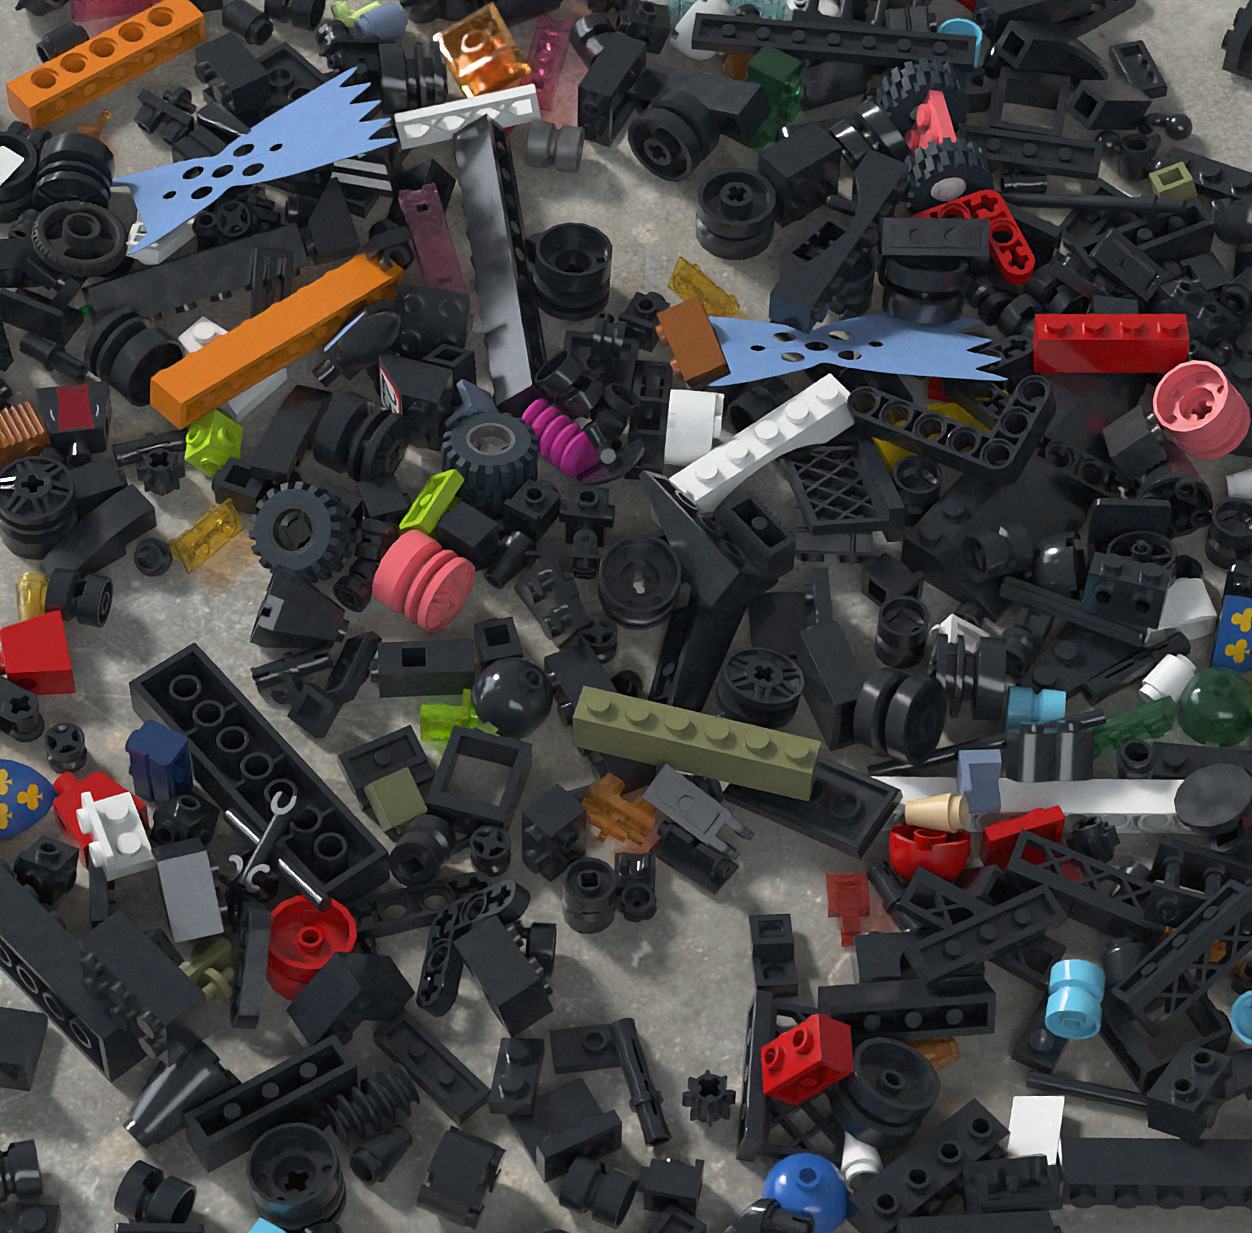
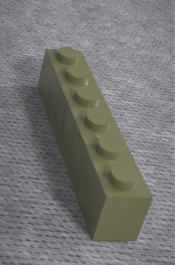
M583 686L573 715L572 746L663 767L666 763L677 771L809 802L818 772L821 741L601 689Z

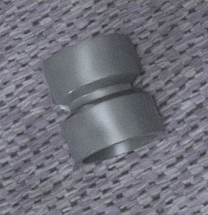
M534 120L527 143V165L548 168L551 164H554L556 170L577 173L584 148V128L563 125L560 129H557L555 123Z

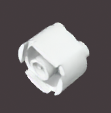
M671 389L664 464L689 466L719 446L724 394Z

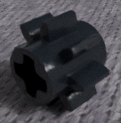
M158 448L142 455L143 465L137 466L136 469L138 480L144 482L145 492L152 491L155 494L164 496L171 493L174 489H180L179 478L186 477L184 463L178 461V453L176 451L171 453L166 449Z
M1099 816L1087 817L1076 822L1072 826L1073 831L1071 833L1073 837L1066 839L1069 849L1102 863L1112 860L1114 857L1113 852L1115 851L1114 846L1121 844L1115 825L1109 826L1108 821L1103 822Z
M706 1070L705 1074L697 1079L693 1077L688 1078L687 1089L689 1091L682 1093V1106L691 1107V1121L698 1119L712 1127L713 1122H716L721 1117L726 1120L730 1118L729 1105L735 1104L736 1091L726 1090L728 1076L719 1077Z

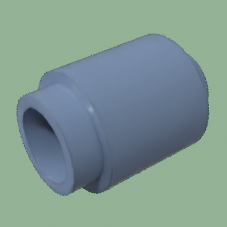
M388 2L361 14L360 19L354 21V29L358 39L378 36L381 40H392L405 34V26L408 25L405 11L401 6L396 7L393 2Z

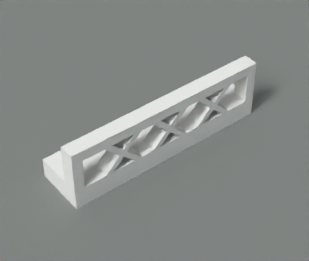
M534 84L446 102L440 105L395 113L394 115L402 150L453 139L454 133L486 113L503 128L541 120Z

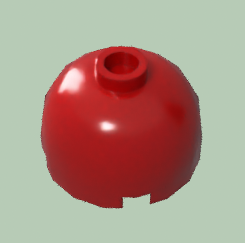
M906 822L895 824L889 836L890 862L894 871L907 882H911L920 866L951 883L968 866L971 851V833L965 829H958L956 833L908 825Z

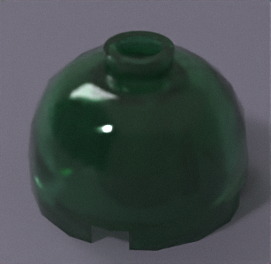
M1210 667L1195 673V676L1190 679L1181 693L1180 699L1177 702V722L1186 735L1203 745H1206V741L1219 743V747H1230L1241 743L1252 731V686L1244 676L1232 669Z

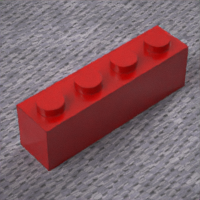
M1035 314L1033 332L1034 372L1168 373L1187 361L1190 338L1186 314Z

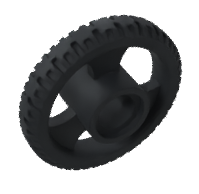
M65 201L64 203L59 202L49 206L37 216L32 228V245L39 258L48 266H51L52 269L70 276L96 277V275L107 274V272H111L122 263L127 253L128 245L126 242H128V233L124 224L108 209L90 202ZM64 219L61 238L55 240L46 239V229L53 223ZM101 226L112 235L114 240L99 238Z

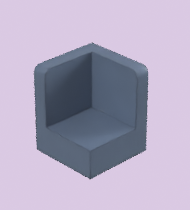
M464 379L460 380L456 385L463 404L454 410L455 413L444 423L448 430L451 423H458V418L464 415L469 417L475 412L488 413V411H496L498 413L491 393Z
M1000 749L959 750L955 773L958 796L966 797L969 814L999 813L1001 811L998 783L1001 769Z

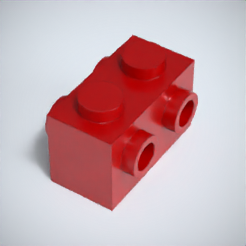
M817 1013L762 1047L761 1064L764 1094L797 1106L854 1072L850 1025L831 1019L828 1015Z

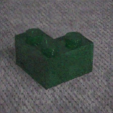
M768 44L749 61L746 68V82L762 85L773 111L751 140L727 137L758 153L769 142L773 143L775 141L776 134L788 122H793L800 112L799 92L803 84V79L801 78L802 61Z

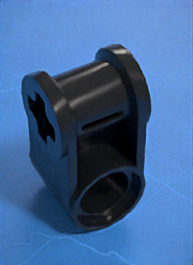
M0 675V731L19 742L36 740L45 730L43 717L38 713L39 701L36 695L13 684L7 678Z

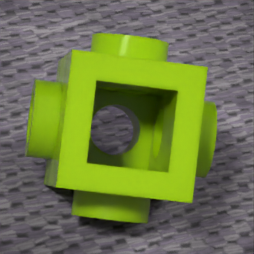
M214 409L190 424V429L186 436L187 447L184 460L213 478L217 470H223L230 457L240 460L244 428Z

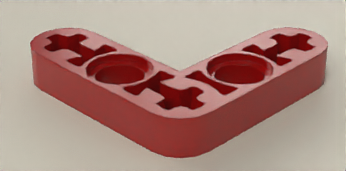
M981 190L909 217L945 218L947 215L956 214L962 218H971V215L974 214V218L990 219L989 252L1003 278L1011 284L1019 285L1026 283L1033 274L1035 265L1034 255L1005 201L999 193L993 190ZM986 204L988 208H993V212H988L985 208L981 209V205ZM1002 230L1010 233L1012 240L1007 243H999L994 240L992 235ZM1012 252H1014V258L1017 264L1024 265L1023 270H1019L1017 266L1011 267Z

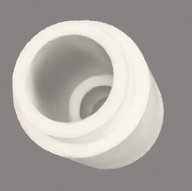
M1167 654L1142 681L1143 687L1138 693L1151 708L1159 713H1163L1166 708H1173L1197 681L1194 674L1196 667L1181 654H1178L1176 657Z

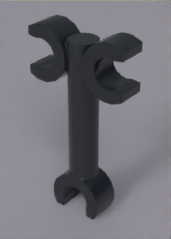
M278 791L271 802V809L274 815L248 862L238 855H231L228 860L237 866L236 871L230 876L220 874V878H218L220 882L231 890L245 888L258 899H268L269 894L261 889L262 883L269 878L278 880L280 876L271 867L266 865V862L288 822H294L299 819L305 811L306 804L297 796H293L290 799L283 792Z

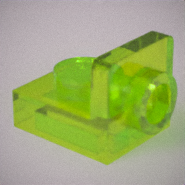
M463 689L462 706L421 704V741L448 742L454 725L465 728H478L479 718L472 705L471 689Z

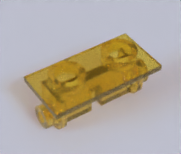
M682 256L678 258L667 285L669 289L684 301L698 295L708 316L723 317L726 314L733 316L738 312L740 304L737 303L738 299L735 295H730L720 286H716L715 282L700 270L699 265L695 263L690 264Z
M230 498L219 505H212L209 511L193 524L194 527L192 529H187L176 539L168 541L172 551V560L181 559L187 574H191L244 529Z

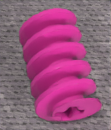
M539 398L527 408L522 419L525 420V425H531L535 430L534 435L538 436L539 441L538 452L542 458L549 460L555 468L561 469L566 477H576L590 468L599 455L585 432H581L580 425L577 423L570 424V418L567 415L559 416L560 411L556 406L549 407L547 399Z

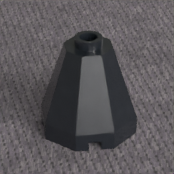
M277 563L267 586L264 601L262 600L250 635V643L264 648L313 649L323 644H327L328 649H332L335 641L342 643L350 622L343 619L345 609L295 570Z

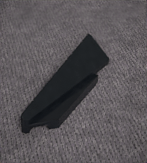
M691 588L688 605L673 610L671 613L647 700L701 713L748 604L745 603L731 612L719 609L711 611L696 600V592Z

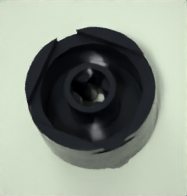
M451 1125L450 1130H447L443 1135L427 1170L430 1172L427 1179L430 1185L428 1187L422 1184L416 1206L460 1226L470 1227L475 1230L485 1209L483 1203L487 1193L494 1192L501 1176L502 1169L500 1167L506 1150L500 1148L495 1143Z

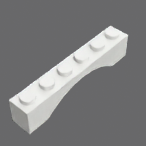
M828 374L669 478V480L699 505L698 515L708 511L713 513L718 505L740 483L768 462L799 447L826 443L852 426L854 421L847 408V399L851 393L831 374ZM650 502L651 518L662 529V526Z

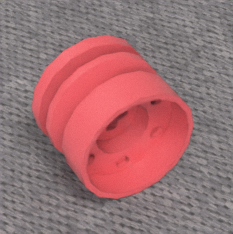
M1194 360L1178 365L1166 373L1157 385L1153 397L1154 414L1162 426L1179 444L1181 449L1195 459L1212 460L1223 457L1237 448L1247 435L1251 422L1248 405L1221 369L1210 362Z
M410 530L390 547L381 560L372 584V594L376 601L395 613H405V617L413 624H418L421 629L428 633H437L447 627L464 606L473 587L475 567L464 557H458L454 551L443 550L439 542L421 531Z

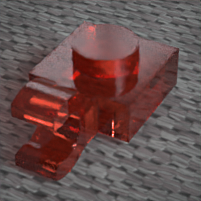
M826 874L825 890L828 918L840 917L841 946H852L853 935L860 934L859 917H869L870 913L867 874Z

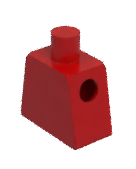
M60 610L52 611L0 630L2 651H0V675H7L10 682L35 695L76 693Z
M65 772L53 784V789L60 795L53 801L55 819L68 843L80 849L78 859L83 867L88 870L89 843H93L90 833H82L78 823L76 810L82 809L81 793L90 791L95 802L129 791L103 772H94L81 782L72 772ZM130 793L143 828L146 831L150 828L147 806L143 801Z

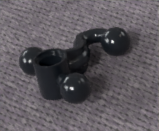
M1152 113L1144 116L1139 121L1138 131L1140 134H1129L1121 140L1115 131L1104 130L1096 135L1094 142L1103 143L1102 157H1120L1119 174L1121 177L1130 181H1141L1148 178L1152 172L1176 164L1172 158H1154L1156 151L1161 146V137L1155 127L1165 128L1166 134L1172 140L1181 141L1190 136L1193 125L1191 119L1186 114L1176 113L1168 115L1165 113Z

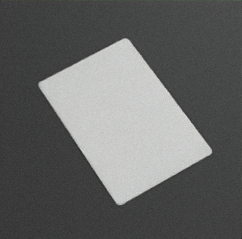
M1015 1096L1013 1098L1009 1125L1011 1134L1007 1149L1009 1152L1008 1157L1043 1153L1047 1155L1048 1165L1056 1164L1064 1096Z

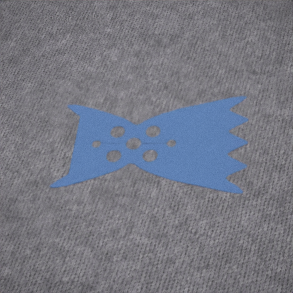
M354 67L267 117L251 128V132L238 137L220 154L214 157L196 158L113 180L111 187H129L147 231L146 236L128 255L136 253L159 240L206 208L230 187L255 184L298 174L396 142L398 139L394 138L368 140L387 124L391 118L359 122L381 100L350 104L371 83L340 87L355 72L357 67ZM276 144L283 145L277 151H270V148ZM243 145H254L253 151L241 157L233 155L234 151ZM257 163L264 165L263 169L255 175H242V172L250 165ZM232 165L234 167L232 172L224 177L214 178L212 176L213 172L222 166ZM194 167L204 168L199 176L188 180L183 179V174L187 170ZM205 186L213 188L212 192L204 198H191L193 192ZM169 192H176L175 196L170 199L163 198Z
M885 312L834 322L811 330L809 334H806L787 325L708 316L731 372L730 375L712 382L709 386H725L765 379L804 370L819 363H831L848 368L902 375L991 381L1008 380L998 375L976 370L981 366L1000 361L1001 358L967 351L970 348L988 343L991 339L957 332L981 323L979 320L960 317L958 320L949 323H917L893 317ZM833 331H846L851 333L852 337L847 340H837L831 338L829 333ZM782 332L791 333L796 336V339L789 342H781L775 340L773 335ZM875 341L880 342L883 345L880 347L870 346L869 343ZM809 342H823L829 347L823 351H813L807 349L805 345ZM757 345L762 346L765 349L762 351H754L750 347ZM842 351H855L860 353L861 357L856 360H845L840 358L838 353ZM785 353H798L803 355L805 359L800 362H788L783 360L781 356Z

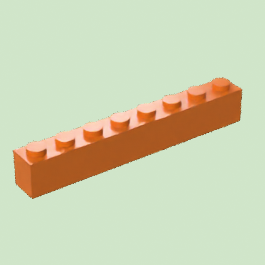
M365 253L355 255L342 266L328 271L323 277L308 286L301 287L296 293L286 299L272 304L264 312L252 319L245 320L240 326L230 332L216 337L211 343L196 352L187 354L182 360L169 368L157 372L151 378L150 405L179 430L185 428L331 340L338 332L342 323L360 307L381 299H392L395 301L396 288L399 284H403L405 270L391 260L393 267L389 271L384 272L379 266V257L368 261Z

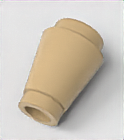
M955 792L915 801H907L905 806L906 823L908 825L956 833L958 829H965L968 824L969 807L965 796H957Z

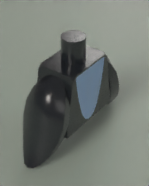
M381 299L360 307L342 323L336 335L324 345L323 354L326 358L312 370V373L326 388L341 374L348 381L351 380L361 370L377 363L380 352L387 353L397 339L401 325L399 314L394 312V300Z

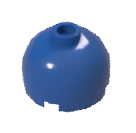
M800 1153L790 1155L774 1165L765 1179L762 1198H775L777 1203L780 1204L779 1208L813 1218L815 1220L814 1233H831L839 1225L841 1227L845 1221L849 1194L845 1177L834 1163L820 1155Z

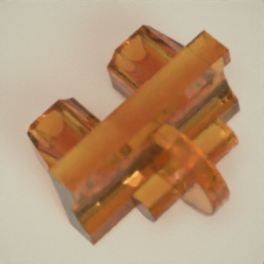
M611 773L606 774L598 783L593 781L581 804L587 808V814L591 816L588 822L601 829L596 841L604 844L610 835L622 843L628 838L642 846L656 821L653 817L657 808L644 799L641 794L638 795L633 805L619 797L625 785L621 779Z

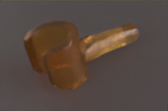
M104 110L92 126L79 125L77 133L100 140V131L111 117V113L108 110Z

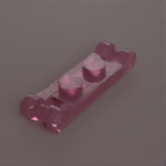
M541 13L518 87L534 84L536 89L543 90L542 93L536 92L541 111H552L554 96L570 44L569 33L575 24V18L553 19L552 15Z
M434 183L423 185L422 190L413 192L410 189L398 191L402 212H404L425 287L440 289L439 284L450 282L453 291L467 292L436 185ZM426 204L429 210L417 212L416 206Z

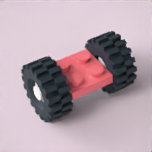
M920 58L919 64L913 65L912 61L904 63V69L900 70L896 67L891 70L892 77L885 76L881 80L883 87L878 86L877 88L878 97H876L877 106L897 128L914 157L908 155L904 160L909 165L908 181H911V189L905 200L908 213L911 212L912 216L981 190L988 189L994 191V181L983 149L981 147L978 149L977 143L973 141L966 144L965 138L958 137L956 139L955 133L960 130L958 123L965 124L967 120L966 113H970V102L959 70L957 68L954 69L953 64L949 62L943 65L941 59L934 58L932 63H928L927 58ZM955 214L947 215L945 218H952Z

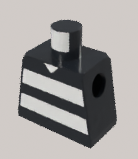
M363 117L359 122L372 121V119ZM379 129L368 140L395 139V136L391 131ZM394 142L333 162L329 180L337 177L342 190L395 199L404 174L397 143Z

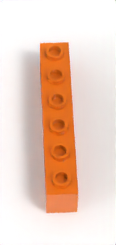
M163 0L5 84L9 109L22 122L27 123L31 129L44 128L206 41L204 14L189 0Z

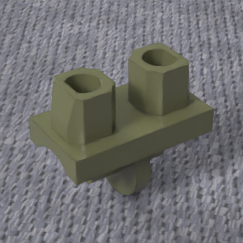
M223 937L214 944L202 940L192 949L190 955L192 963L184 970L181 969L206 993L207 1001L215 996L224 1002L233 994L228 983L234 978L236 959L232 954L230 941Z

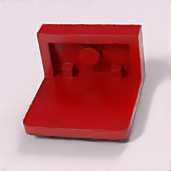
M1057 805L1047 809L1037 808L1028 812L1025 816L1009 821L998 820L984 828L979 852L983 865H997L1004 872L1022 829L1064 846L1061 838L1065 816L1060 806ZM1025 845L1020 859L1034 865L1046 862L1041 851ZM1067 864L1060 867L1065 878L1074 882L1082 880L1074 865Z

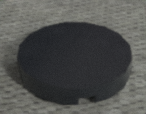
M1213 764L1198 769L1189 775L1177 789L1174 804L1180 822L1198 835L1216 836L1232 831L1239 826V820L1243 819L1245 815L1248 818L1252 814V778L1243 768L1233 764Z

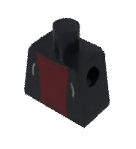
M108 381L36 389L40 418L49 433L50 446L63 452L68 457L71 466L75 468L84 466L92 461L91 454L103 453L107 450L112 414Z

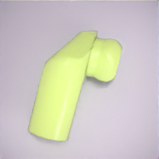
M340 1L331 7V13L334 15L332 20H341L347 27L354 28V21L359 20L361 14L381 6V4L374 1L359 10H350L347 2Z

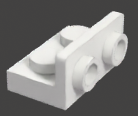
M90 791L81 793L82 809L76 810L78 823L83 834L90 833L93 843H89V850L93 864L96 868L103 867L107 881L156 867L151 855L152 848L130 792L95 802Z

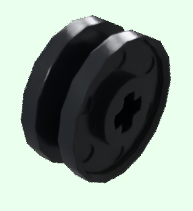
M766 647L738 649L727 656L723 665L721 678L715 693L717 704L725 715L734 721L767 729L783 727L793 720L805 681L803 672L798 665L781 652Z

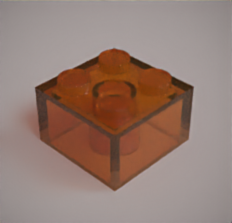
M494 2L433 36L434 41H439L443 58L465 98L497 92L532 71Z

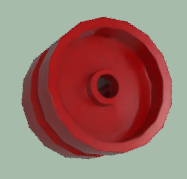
M299 895L281 902L270 912L271 933L265 978L272 989L287 1000L294 1001L335 951L355 953L357 945L355 920L348 909L332 899L331 906L326 911L321 912L303 895Z

